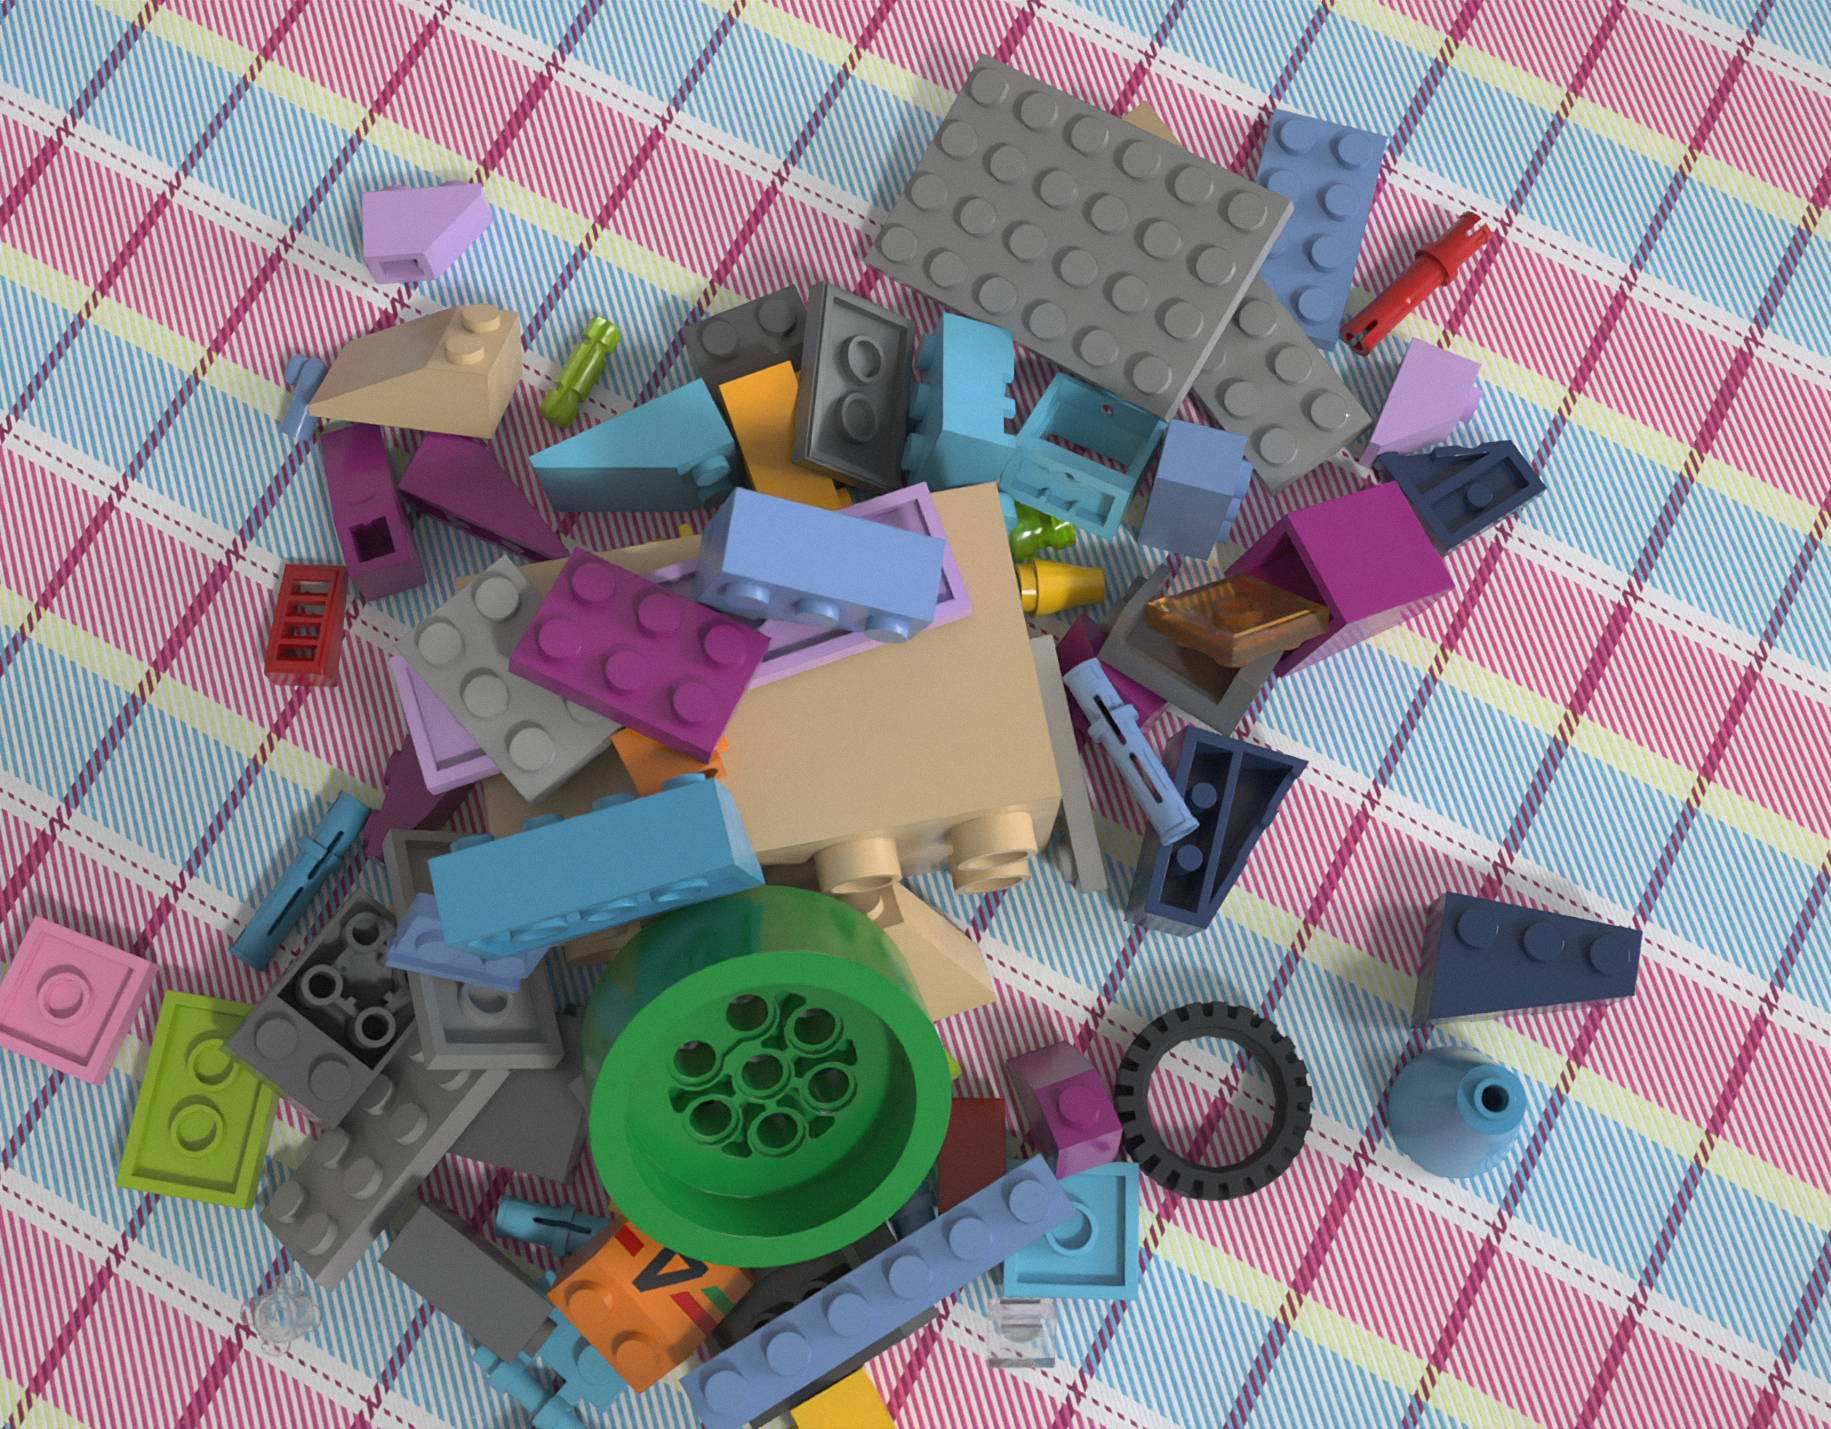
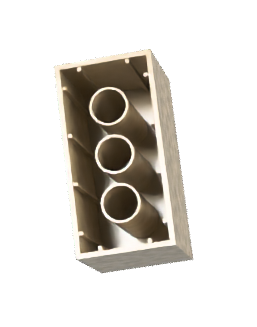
M996 481L930 493L971 601V616L920 632L912 639H907L904 643H887L746 691L724 734L730 749L719 754L727 776L718 781L731 792L762 870L765 885L789 886L811 890L828 896H841L884 888L899 882L905 877L950 869L955 894L973 895L1007 889L1031 879L1028 859L1039 852L1046 851L1062 798V792ZM703 534L592 554L637 575H642L699 556ZM569 557L517 566V568L545 599ZM481 573L455 577L456 593ZM613 743L534 809L503 773L482 779L490 834L495 836V840L522 833L520 824L534 817L547 814H563L565 820L591 813V803L607 796L631 793L634 794L635 800L642 798ZM663 914L550 946H564L566 963L569 966L609 964L627 942L642 930V926H647Z

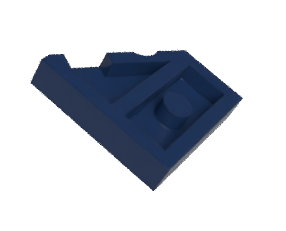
M1511 440L1484 442L1475 448H1464L1459 445L1434 447L1431 453L1398 456L1397 451L1385 452L1378 457L1374 464V467L1386 483L1396 480L1430 542L1442 559L1535 501L1547 489Z

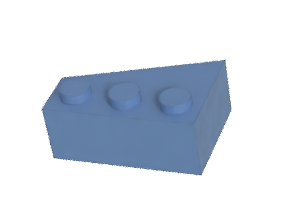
M1171 418L1163 437L1137 543L1208 561L1215 541L1226 544L1232 522L1235 523L1241 500L1244 501L1253 470L1254 462L1242 460L1248 437Z
M736 487L703 530L691 600L715 612L862 632L866 637L875 641L892 644L904 643L907 639H912L934 621L946 540Z

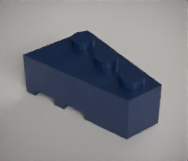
M1190 725L1185 726L1166 741L1161 764L1164 766L1193 818H1196L1200 825L1178 841L1163 846L1160 836L1148 819L1124 921L1181 938H1186L1206 930L1248 862L1246 859L1263 831L1271 825L1279 812L1277 810L1293 782L1301 776L1309 761ZM1155 788L1154 796L1160 804L1163 799Z
M1446 891L1430 903L1428 907L1410 1029L1466 1021H1485L1517 1015H1536L1604 1007L1635 996L1643 931Z

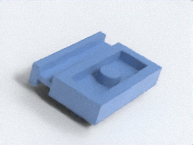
M419 892L398 924L395 938L390 937L387 942L385 966L516 994L520 989L521 978L527 979L551 946L497 961L446 947L436 897L432 894Z

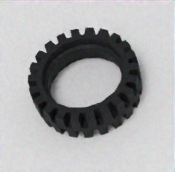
M1221 1001L1186 1004L1161 1015L1148 1024L1136 1036L1122 1058L1113 1088L1114 1109L1123 1127L1121 1142L1128 1155H1131L1134 1161L1139 1163V1169L1146 1176L1156 1181L1157 1185L1170 1192L1177 1193L1183 1197L1205 1201H1223L1247 1196L1264 1188L1281 1176L1291 1166V1162L1300 1153L1305 1143L1304 1137L1306 1131L1310 1129L1313 1115L1310 1114V1103L1313 1101L1312 1086H1308L1306 1080L1308 1070L1304 1060H1299L1294 1052L1296 1046L1288 1036L1283 1037L1276 1030L1277 1025L1267 1017L1260 1018L1253 1014L1254 1010L1242 1005L1238 1007L1230 1006L1228 1002ZM1205 1036L1231 1040L1254 1054L1270 1077L1276 1100L1273 1124L1260 1148L1239 1163L1217 1168L1190 1163L1168 1149L1153 1128L1147 1104L1150 1077L1162 1056L1182 1041Z

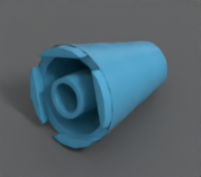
M1444 1046L1430 1049L1417 1055L1401 1070L1388 1093L1387 1120L1396 1145L1405 1155H1408L1416 1164L1421 1166L1423 1170L1438 1177L1464 1179L1490 1171L1508 1155L1516 1141L1526 1111L1527 1100L1521 1082L1508 1069L1474 1050L1456 1046Z

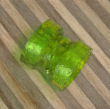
M1014 500L1018 525L1009 533L1008 542L1011 556L1015 563L1025 561L1029 557H1035L1038 550L1047 547L1059 551L1075 546L1076 535L1074 525Z

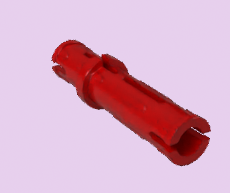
M1466 211L1460 215L1459 219L1435 243L1427 242L1414 254L1415 261L1352 320L1340 328V336L1345 344L1365 329L1367 333L1350 349L1360 356H1368L1372 349L1438 286L1446 287L1458 276V267L1482 245L1487 244L1492 237L1486 223L1469 238L1465 237L1466 232L1481 217L1473 212Z

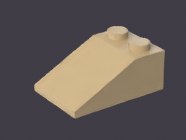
M484 303L469 306L457 305L348 341L308 405L309 416L492 439L522 376L520 314L515 311L499 310L493 305Z

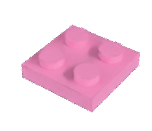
M35 915L0 984V1046L88 1083L102 1086L160 965Z

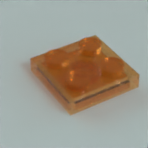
M1241 572L1147 603V627L1172 638L1173 642L1179 646L1192 647L1215 658V661L1222 666L1244 667L1252 664L1254 658L1277 650L1298 648L1302 641L1329 632V608Z

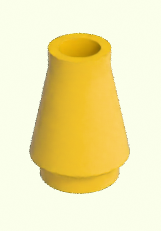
M1029 557L1026 563L1014 564L1023 613H1028L1030 618H1037L1087 604H1101L1104 600L1105 579L1101 567H1085Z

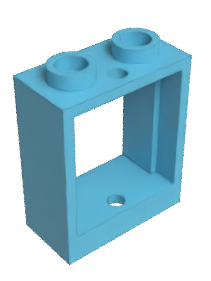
M1057 372L1016 436L1017 449L1003 470L997 490L1001 493L1010 494L1015 501L1112 542L1153 464L1168 424L1099 388ZM1102 406H1111L1114 409V413H1106ZM1052 433L1130 467L1126 474H1123L1046 441V439Z

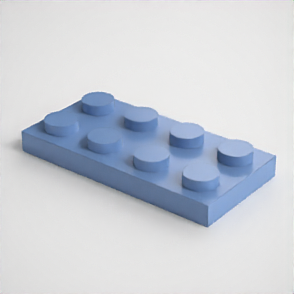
M1275 108L1255 183L1292 200L1295 209L1260 267L1258 274L1315 347L1333 352L1337 343L1388 136Z

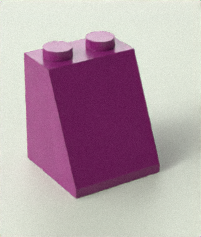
M1396 480L1287 513L1224 572L1259 640L1262 639L1270 626L1292 638L1275 666L1280 678L1292 675L1420 615L1456 587Z

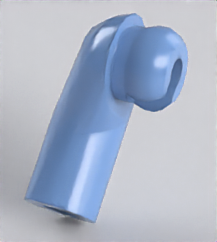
M302 354L295 355L289 359L284 371L287 383L296 387L280 431L308 442L311 441L319 417L309 416L308 405L328 373L326 365L317 357L308 359Z

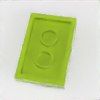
M166 989L117 1175L116 1187L245 1210L253 1209L280 1097L218 1050V1048L253 1008L254 1004Z

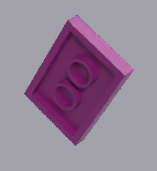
M576 546L509 658L508 672L708 766L761 665L772 638Z

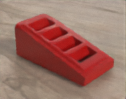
M285 564L264 667V675L275 685L337 687L349 581L346 566ZM300 582H330L328 593L299 592ZM298 605L325 606L324 614H297ZM295 627H320L319 636L294 635ZM293 648L316 649L314 658L292 657Z

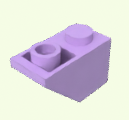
M452 180L435 187L410 188L403 185H391L383 188L381 191L362 192L363 258L377 284L437 280L493 222L492 209L482 184H470L465 181Z

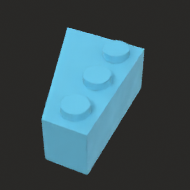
M943 312L933 334L923 333L917 348L914 366L916 369L923 370L922 381L916 383L908 409V418L916 420L915 433L911 432L907 438L901 461V468L910 471L908 487L926 481L930 493L997 482L1017 449L1016 436L1004 433V417L1013 419L1015 414V399L1005 397L1006 382L1011 384L1014 378L1013 332L1009 329Z

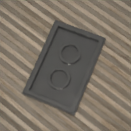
M822 281L810 286L791 464L877 496H883L900 490L902 476L901 461L905 445L916 331L915 321L828 282Z

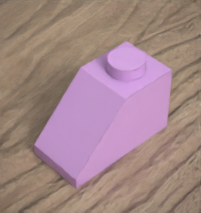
M1413 337L1398 366L1358 464L1366 468H1372L1378 457L1385 452L1397 451L1398 456H1404L1447 440L1458 420L1469 424L1483 393V390L1473 386L1482 364Z

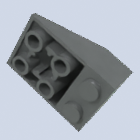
M358 887L218 1048V1050L322 1130H334L417 1027L407 970L385 966L387 942L390 937L395 938L398 926L396 916L362 888Z

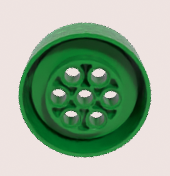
M761 885L666 912L634 935L616 954L595 986L586 1009L582 1025L580 1053L589 1138L596 1169L606 1191L624 1216L654 1241L679 1254L717 1265L754 1268L789 1265L834 1252L876 1229L904 1205L925 1179L942 1147L951 1111L952 1084L950 1069L943 1044L914 975L895 942L881 927L865 914L828 895L789 886ZM741 995H756L752 1000L746 1003H731L735 998ZM808 1009H821L820 1012L813 1016L798 1017ZM691 1041L704 1042L692 1049L680 1048L683 1044ZM761 1054H768V1055H769V1057L765 1058V1059L762 1060V1061H757V1062H749V1061H748L749 1059H751L752 1057H754V1056H756V1055H761ZM827 1067L834 1068L828 1073L822 1075H814L821 1069ZM718 1100L709 1106H697L703 1101ZM772 1113H782L775 1118L765 1119L766 1116Z

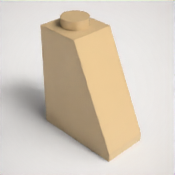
M899 882L884 888L857 894L830 896L865 914L895 942L914 975L933 1022L997 1001L978 945Z

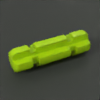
M598 316L589 320L581 334L585 338L584 341L576 343L554 381L558 385L556 390H549L540 405V412L544 419L561 428L571 426L580 410L576 407L577 402H584L607 363L603 358L605 355L613 353L620 340L619 328L615 324Z

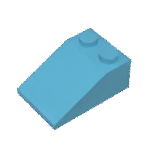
M702 378L529 456L530 462L554 512H690L701 506L709 509L722 505L736 487L741 488L744 486L734 440Z

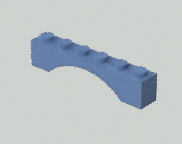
M1040 1153L683 1376L679 1381L706 1429H738L1077 1215V1212Z

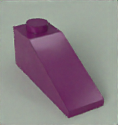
M432 431L426 433L397 485L398 490L411 509L531 563L570 557L568 549L488 451L487 443L483 439Z

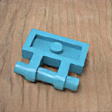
M548 1269L537 1283L548 1292L558 1273L554 1269ZM556 1306L548 1316L558 1325L533 1358H530L521 1351L509 1366L483 1344L473 1354L472 1360L490 1375L486 1382L500 1396L508 1392L534 1417L531 1425L536 1429H588L571 1413L578 1402L584 1397L598 1411L605 1413L629 1385ZM539 1356L567 1381L554 1396L527 1372V1369Z

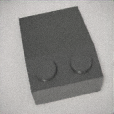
M795 284L682 328L688 357L698 379L702 378L732 438L733 435L715 388L716 386L789 360L794 372L801 370L807 310ZM735 443L744 487L747 490L753 491Z
M883 1222L876 1229L855 1242L820 1257L789 1265L754 1267L749 1270L756 1278L754 1285L703 1340L712 1357L714 1358L896 1244L897 1241L886 1222ZM934 1305L755 1417L749 1421L752 1429L762 1427L904 1340L939 1316L937 1309Z

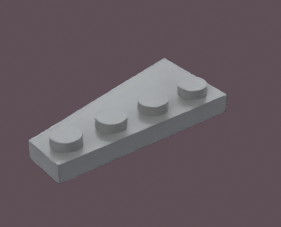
M1053 635L1032 638L1029 641L1062 792L1056 818L1059 819L1064 843L1055 845L1060 873L1064 882L1073 880L1075 889L1082 894L1108 889Z

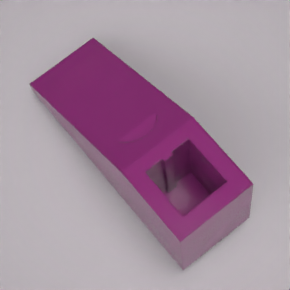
M359 423L320 435L334 525L350 580L368 602L428 584L404 500L397 488L399 483L382 425Z

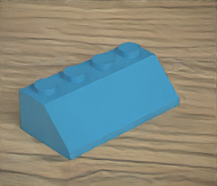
M689 773L668 779L661 784L663 792L636 800L634 794L631 793L615 794L598 799L591 803V813L565 820L563 814H547L534 817L520 824L522 833L495 840V836L492 834L468 836L450 844L452 853L428 859L446 947L492 961L765 885L730 790L714 777L706 779L703 773Z

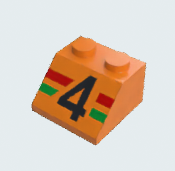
M621 1214L570 1255L545 1296L630 1387L640 1395L694 1352L754 1285L756 1278L747 1268L712 1264L679 1254L654 1241L640 1231L624 1214Z

